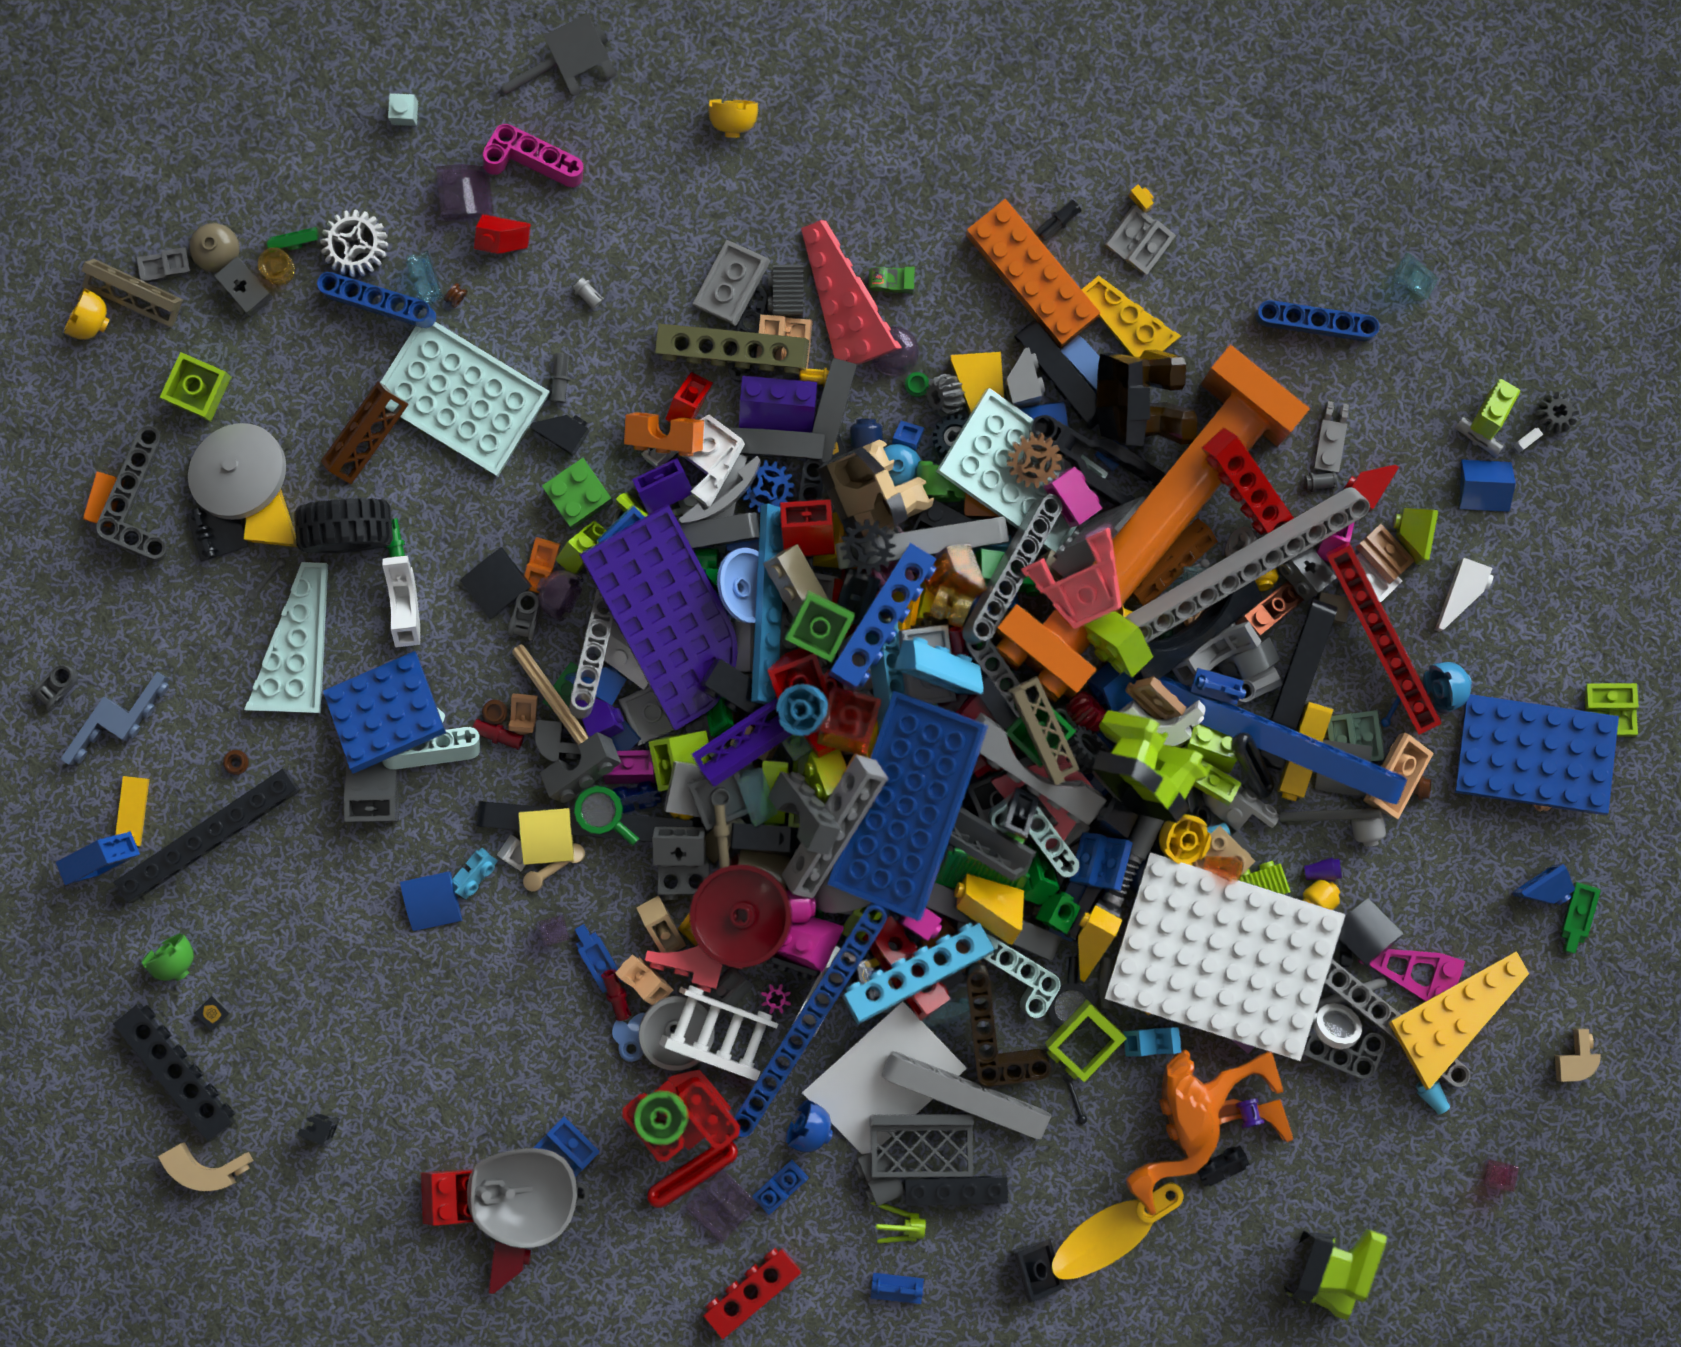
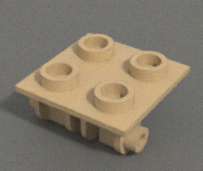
M1219 825L1210 834V848L1205 857L1201 860H1196L1191 866L1237 880L1256 861Z

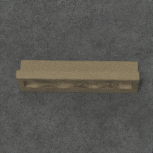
M96 259L84 262L81 270L86 273L82 284L83 288L164 325L173 327L183 299ZM92 277L104 281L106 285L97 287L91 284ZM113 286L126 291L128 296L123 298L117 296ZM135 296L150 302L151 305L145 308L139 306ZM157 306L171 312L169 319L161 316Z
M1035 677L1010 689L1009 692L1050 781L1054 785H1058L1065 781L1064 777L1080 769L1040 681ZM1035 685L1038 692L1035 704L1028 701L1024 692L1025 689ZM1040 700L1042 701L1044 707L1039 705ZM1038 708L1047 711L1049 716L1045 726L1039 725L1035 716ZM1051 722L1055 730L1049 728ZM1048 731L1057 734L1059 738L1056 749L1050 748L1046 740ZM1061 746L1063 747L1065 753L1060 751ZM1058 754L1068 757L1071 767L1060 771L1056 762Z

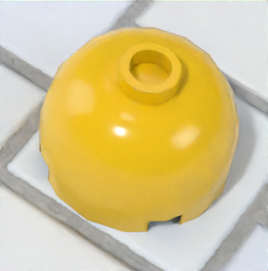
M722 99L709 100V119L717 130L725 132V137L739 138L740 133L749 131L756 123L758 102L733 100L722 103Z
M84 288L78 298L80 301L72 311L63 332L80 340L93 338L98 331L104 332L110 320L106 318L107 307L103 299L94 292Z
M1187 814L1178 823L1166 821L1159 833V844L1163 854L1178 864L1182 862L1188 865H1193L1192 863L1196 860L1204 858L1211 842V835L1207 831L1205 821L1194 815Z

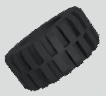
M346 498L302 504L294 511L296 546L301 552H358L387 547L393 540L391 506L383 499Z

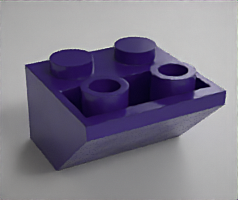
M678 458L632 479L648 514L665 505H671L692 495L691 485Z

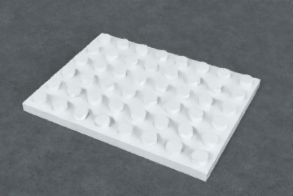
M1149 853L1104 999L1301 1061L1345 914L1182 862L1178 864L1169 858Z

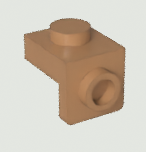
M512 694L509 731H514L521 735L534 732L537 720L538 696Z

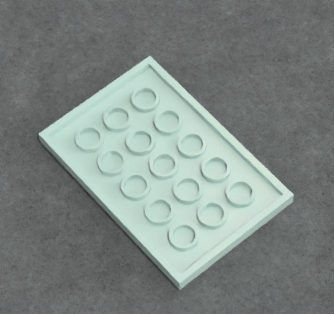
M437 322L429 328L415 326L380 382L393 394L409 404L400 418L497 477L550 395V391ZM390 400L385 408L394 412L399 404Z
M988 388L978 401L936 472L998 516L1005 517L1008 523L1018 529L1033 502L1048 495L1043 488L1045 485L1043 481L1039 482V488H1036L1032 482L1028 488L1025 487L1024 480L1017 483L1015 480L1017 474L1011 476L1009 472L1014 466H1007L1006 462L1012 459V457L1008 456L1007 452L1008 450H1015L1012 445L1013 441L1018 444L1021 443V435L1025 439H1029V426L1033 419ZM1032 445L1034 448H1043L1041 445ZM1024 450L1020 452L1018 462L1023 458ZM1082 454L1081 458L1085 460L1087 467L1101 477L1106 478L1108 472ZM1035 456L1030 457L1034 465L1038 463V459ZM1051 458L1045 464V471L1048 469L1050 465ZM1062 458V460L1056 462L1061 466V470H1054L1053 472L1057 476L1064 470L1072 468L1071 464ZM1027 472V473H1025V474L1030 475V476H1036V475H1037L1036 473H1032V472ZM1051 477L1047 478L1048 482L1053 479ZM1044 504L1046 511L1049 512L1048 506ZM1060 513L1042 547L1048 551L1053 550L1056 552L1073 534L1077 526L1070 528ZM1033 524L1034 530L1038 532L1036 525Z

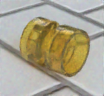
M269 248L264 250L258 259V268L261 274L271 284L283 286L294 278L296 273L295 264L284 250Z
M941 585L928 615L939 620L946 618L948 619V624L961 629L974 598L962 593L957 596L953 589ZM946 604L953 605L952 609L946 606Z

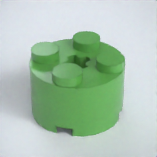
M931 461L918 462L916 477L926 480V484L923 487L927 496L934 498L938 502H959L961 499L965 500L966 492L936 472L940 465H933Z
M657 1091L649 1094L639 1103L635 1113V1126L638 1133L646 1141L659 1145L669 1144L679 1138L688 1122V1111L685 1103L679 1096L669 1091ZM657 1111H659L661 1114L666 1113L668 1115V1117L665 1119L667 1122L666 1124H664L662 1121L659 1123L656 1122L655 1119L658 1117L656 1113Z

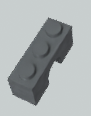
M596 732L579 744L581 760L575 769L573 765L558 759L541 771L540 775L549 797L561 803L571 801L579 792L591 787L596 780L603 775L609 774L613 771V768L621 764L611 738Z

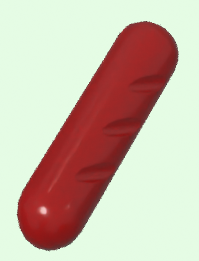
M731 1141L723 1149L711 1147L663 1178L649 1189L647 1193L648 1202L655 1208L666 1207L727 1167L738 1156L736 1144Z

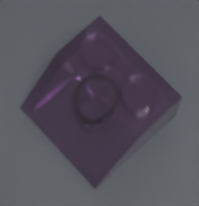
M468 164L436 166L441 216L444 221L478 218L482 214L494 216L490 175L483 166Z

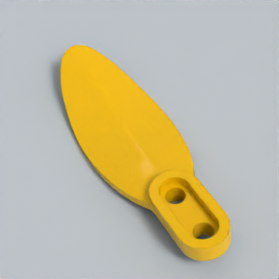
M1169 1182L1153 1191L1155 1215L1146 1213L1144 1210L1145 1206L1139 1199L1109 1206L1084 1221L1066 1238L1057 1250L1052 1262L1053 1274L1060 1279H1075L1098 1271L1120 1259L1147 1235L1155 1221L1181 1205L1183 1201L1181 1187L1176 1183ZM1173 1191L1175 1198L1168 1199L1166 1193Z

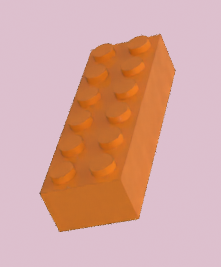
M1006 199L967 229L966 236L1060 349L1099 318L1100 311Z

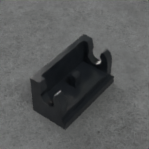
M847 568L837 605L854 612L855 617L851 624L859 626L875 600L881 579L873 574L857 573V570Z
M323 1114L308 1117L306 1120L314 1124L307 1126L306 1129L300 1128L297 1136L324 1146L331 1143L340 1118H330Z

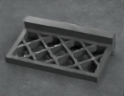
M974 1115L869 1116V1127H871V1177H973L972 1125H974ZM877 1131H887L894 1138L885 1149L877 1142ZM892 1131L901 1132L896 1136ZM906 1131H912L919 1138L910 1149L899 1139ZM917 1131L926 1132L921 1136ZM931 1131H937L944 1138L935 1149L924 1139ZM943 1131L951 1132L948 1135H946ZM956 1131H966V1143L961 1148L950 1139ZM896 1141L907 1151L898 1161L887 1152ZM921 1141L932 1151L923 1161L912 1152ZM946 1141L957 1151L948 1161L937 1152ZM965 1147H966L967 1155L963 1152V1150L965 1149ZM877 1148L881 1151V1153L878 1156ZM884 1154L894 1165L888 1172H877V1160ZM908 1154L919 1163V1166L913 1172H907L900 1165ZM934 1154L945 1164L938 1172H932L925 1165ZM959 1154L967 1161V1172H957L950 1165ZM897 1167L901 1172L892 1171ZM921 1167H923L927 1172H917V1171H918ZM946 1167H948L952 1172H942V1171H943Z

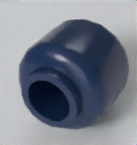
M856 419V423L850 427V441L853 449L863 447L877 440L883 441V428L880 423H876V419Z

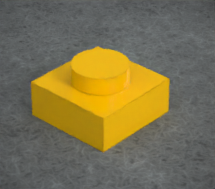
M1138 184L1130 190V198L1142 211L1146 213L1152 209L1154 204L1152 200L1154 198L1147 188L1144 187L1142 189Z

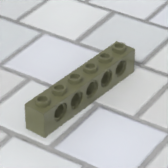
M658 323L655 353L662 356V360L677 362V358H685L686 363L701 364V360L711 361L710 365L725 367L726 363H735V368L750 369V365L760 366L759 370L774 372V368H784V373L799 374V370L806 371L809 340L802 337ZM687 338L689 342L687 349L680 351L678 343L680 340ZM707 341H712L713 349L709 353H704L702 350L703 344ZM732 343H736L737 352L732 356H728L727 347ZM755 346H761L762 353L758 358H752L751 350ZM780 348H785L787 352L786 357L781 361H777L775 358L776 351Z

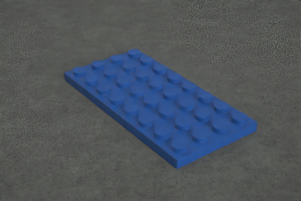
M893 691L870 758L878 762L888 779L834 864L827 885L916 921H921L988 725L901 692Z

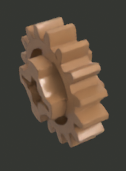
M1030 432L1029 439H1025L1021 435V443L1018 444L1013 441L1012 445L1015 450H1008L1007 452L1008 456L1012 457V459L1006 461L1007 466H1014L1009 470L1011 476L1017 474L1016 482L1019 483L1024 480L1025 487L1027 488L1031 482L1034 483L1036 488H1039V482L1041 481L1048 485V477L1056 478L1053 471L1061 470V466L1056 463L1062 460L1060 454H1055L1060 450L1058 445L1051 447L1053 443L1052 438L1050 437L1044 441L1043 433H1040L1038 438H1035L1033 432ZM1032 445H1041L1043 448H1034ZM1024 450L1023 458L1018 462V456ZM1032 456L1038 459V463L1035 465L1031 462L1030 457ZM1051 458L1050 465L1048 469L1045 471V464ZM1027 472H1032V473H1036L1037 475H1036V476H1030V475H1027V474H1025V473H1027Z

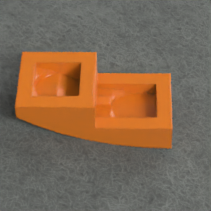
M536 537L530 561L527 564L524 575L532 585L529 589L530 591L543 595L546 594L561 544Z

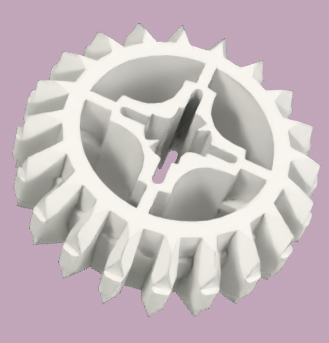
M358 210L353 211L352 217H350L348 211H344L343 215L345 218L343 219L339 215H335L337 223L333 224L331 221H328L327 225L331 230L322 231L328 238L320 240L322 245L327 246L321 250L323 255H328L325 261L328 264L333 263L332 269L334 271L340 268V273L343 276L347 274L348 269L351 277L356 276V270L359 271L361 276H365L364 268L366 267L371 273L374 272L371 264L375 263L380 266L382 263L377 257H386V253L380 250V248H388V243L382 241L388 237L386 232H381L384 228L381 223L376 224L377 219L374 216L368 219L369 214L365 211L360 217ZM357 225L348 234L340 233L348 226ZM365 227L373 234V246L363 241ZM357 239V241L361 245H354L352 248L351 245L347 243V241L354 242ZM335 241L345 246L344 260L336 254ZM359 253L368 254L364 259L352 262Z

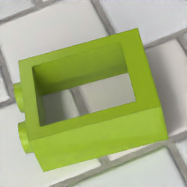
M1086 999L1045 1042L1049 1049L1046 1053L1056 1063L1061 1060L1067 1066L1065 1071L1073 1079L1076 1080L1079 1077L1085 1082L1127 1038ZM1088 1016L1112 1039L1081 1070L1058 1047Z

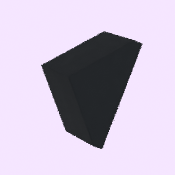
M1016 787L998 821L1001 827L1026 839L1039 798Z

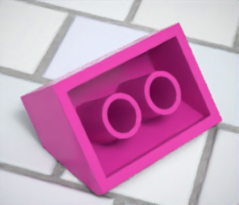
M811 916L807 923H792L785 944L773 957L823 973L844 927Z

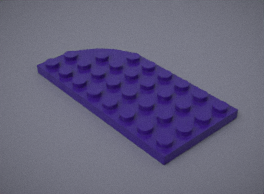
M665 505L585 550L579 556L672 728L677 730L705 714L719 702L720 697L714 699L703 692L705 687L700 685V682L715 658L722 659L736 668L738 649L736 633L729 617L670 506Z

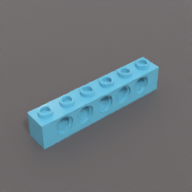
M972 923L966 924L958 929L959 934L951 938L948 934L936 941L937 946L931 949L925 946L913 953L914 958L908 961L902 958L891 965L893 969L885 973L879 970L868 977L870 981L861 985L860 982H857L846 988L847 993L844 994L843 999L857 1025L992 954L994 948L981 924L978 923L975 926ZM956 943H966L969 948L968 953H959L956 950ZM935 954L944 955L946 964L943 966L937 965L933 960V956ZM915 965L922 967L924 976L920 978L914 977L911 973V967ZM896 977L901 981L902 987L897 990L892 989L888 984V980ZM869 989L876 990L879 994V999L874 1002L869 1001L866 998V991Z

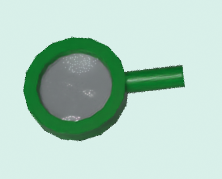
M594 786L587 788L579 795L575 802L574 813L577 822L583 829L596 834L606 833L614 829L632 846L640 839L620 822L623 806L621 799L613 790L607 787Z

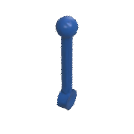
M1397 696L1387 716L1381 720L1383 727L1390 726V719L1401 701L1399 696Z

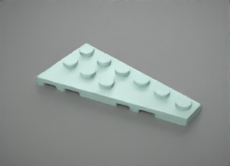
M301 562L287 604L284 606L280 622L275 629L262 662V668L252 688L253 691L250 699L245 706V711L321 713L328 578L327 563Z

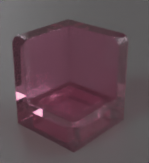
M1489 1159L1484 1185L1514 1192L1519 1167Z

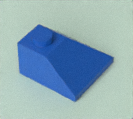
M1556 864L1514 890L1512 894L1514 897L1548 904H1555L1557 902L1558 905H1561L1571 898L1570 893L1575 888L1564 864Z

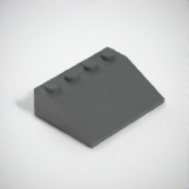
M1143 496L1094 516L1089 523L1087 521L1083 522L1053 555L1056 561L1051 567L1066 578L1092 566L1096 559L1086 538L1109 528L1113 540L1146 498Z

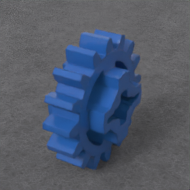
M764 460V466H759L756 474L759 480L757 487L751 490L750 485L745 492L747 495L743 497L744 502L751 501L750 509H753L755 506L758 507V514H761V505H764V503L756 499L762 497L768 499L771 505L780 507V503L787 502V498L794 497V494L789 492V490L795 488V484L788 483L792 479V474L785 475L786 467L783 466L779 470L776 461L772 466H769L767 460ZM765 472H773L778 476L773 478L767 476ZM762 478L769 485L774 484L772 487L773 497L766 490L761 491L764 488ZM785 486L782 497L778 499V489Z

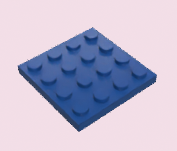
M416 651L323 691L349 768L353 774L446 733Z

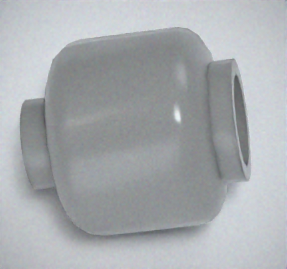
M1382 813L1381 818L1351 819L1354 840L1362 842L1365 847L1378 845V840L1386 836Z

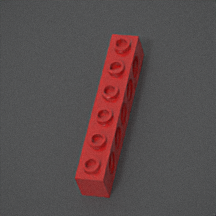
M1223 427L1202 447L1207 455L1205 458L1206 462L1214 470L1217 469L1219 472L1217 474L1218 479L1230 488L1228 491L1229 495L1236 502H1240L1242 505L1240 507L1241 512L1247 518L1252 519L1253 523L1251 526L1258 534L1265 536L1294 519L1237 435Z

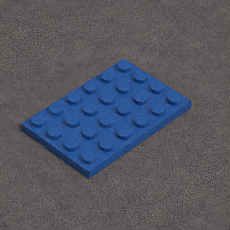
M1470 694L1468 701L1465 703L1455 793L1607 816L1609 814L1619 716Z

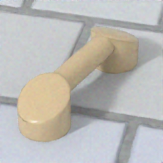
M573 843L574 861L550 863L538 872L527 873L523 879L524 887L528 891L536 892L540 890L544 880L570 862L580 863L585 858L584 847Z

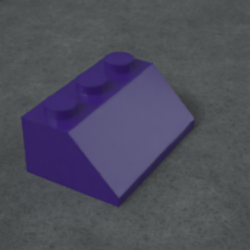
M742 376L739 428L812 433L815 420L817 382Z

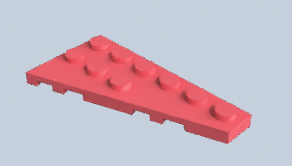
M820 220L801 228L834 358L860 365L901 349L902 347L899 342L895 341L889 331L891 329L887 322H883L877 312L878 307L860 277H856L851 268L853 265L849 258H845L840 250V243L828 223Z

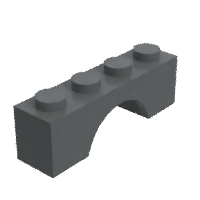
M780 772L768 798L777 810L799 815L800 825L797 837L807 851L829 855L841 831V827L835 821V817L825 808V804L815 795V791L806 783L804 776L797 772H791V774Z

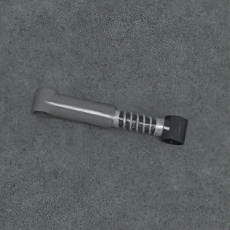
M1139 815L1127 839L1133 842L1121 890L1105 892L1104 898H1099L1096 906L1119 918L1123 910L1120 908L1124 900L1123 895L1127 894L1126 889L1130 887V881H1133L1132 876L1136 875L1135 870L1139 869L1138 864H1141L1142 860L1147 859L1164 820Z

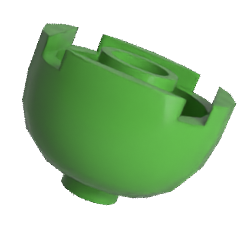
M181 933L171 936L162 942L165 945L161 946L155 953L151 950L142 959L141 963L155 979L159 981H170L173 979L180 981L189 974L187 969L193 963L194 951L185 935Z

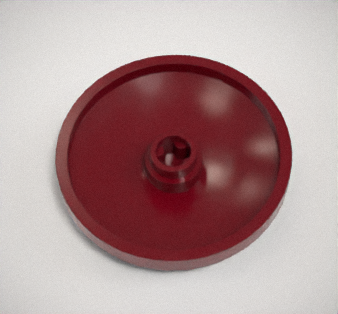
M731 865L715 871L700 884L691 903L690 924L696 942L709 957L731 967L755 966L773 957L785 944L792 926V906L785 888L772 874L756 866Z

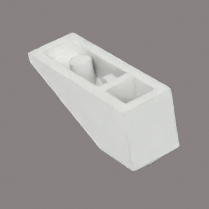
M1466 558L1459 561L1435 628L1436 631L1444 630L1485 589L1488 590L1493 581V576L1490 575L1491 567Z

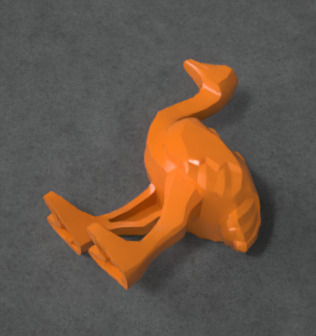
M1186 1049L1181 1051V1053L1175 1054L1169 1063L1166 1064L1161 1093L1163 1099L1159 1100L1163 1115L1165 1114L1169 1119L1170 1124H1166L1169 1139L1175 1141L1184 1153L1185 1158L1177 1161H1160L1145 1164L1136 1169L1126 1179L1128 1189L1145 1206L1150 1215L1156 1214L1153 1202L1155 1183L1166 1177L1185 1176L1198 1172L1208 1162L1217 1147L1220 1138V1125L1242 1118L1240 1108L1236 1107V1103L1241 1101L1237 1099L1225 1100L1237 1082L1255 1074L1263 1078L1272 1092L1277 1094L1283 1092L1271 1051L1258 1055L1250 1062L1239 1067L1222 1071L1214 1080L1204 1084L1193 1075L1195 1069L1194 1062L1190 1059V1053ZM1276 1099L1257 1105L1260 1118L1270 1123L1282 1140L1286 1142L1292 1141L1293 1136L1281 1100Z

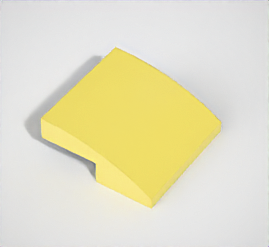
M569 808L519 812L524 865L574 861Z

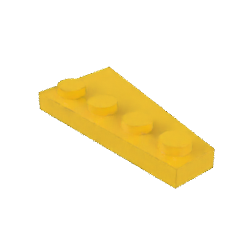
M1097 276L1081 289L1100 311L1099 318L1132 357H1140L1144 350L1155 349L1164 352L1181 338V335L1165 326L1158 318H1154L1143 307L1124 296L1125 294L1100 276Z

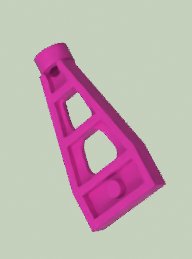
M1388 949L1386 952L1383 951L1368 966L1423 1001H1427L1459 983L1465 961L1442 953ZM1394 956L1407 960L1403 975L1392 972L1387 968L1390 957ZM1428 963L1434 967L1431 982L1428 986L1424 987L1412 979L1411 972L1415 964Z

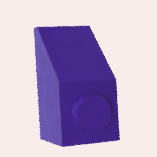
M595 698L591 714L582 719L588 737L598 732L610 738L623 732L622 722L624 717L620 709ZM584 700L576 701L579 707L588 706V703Z

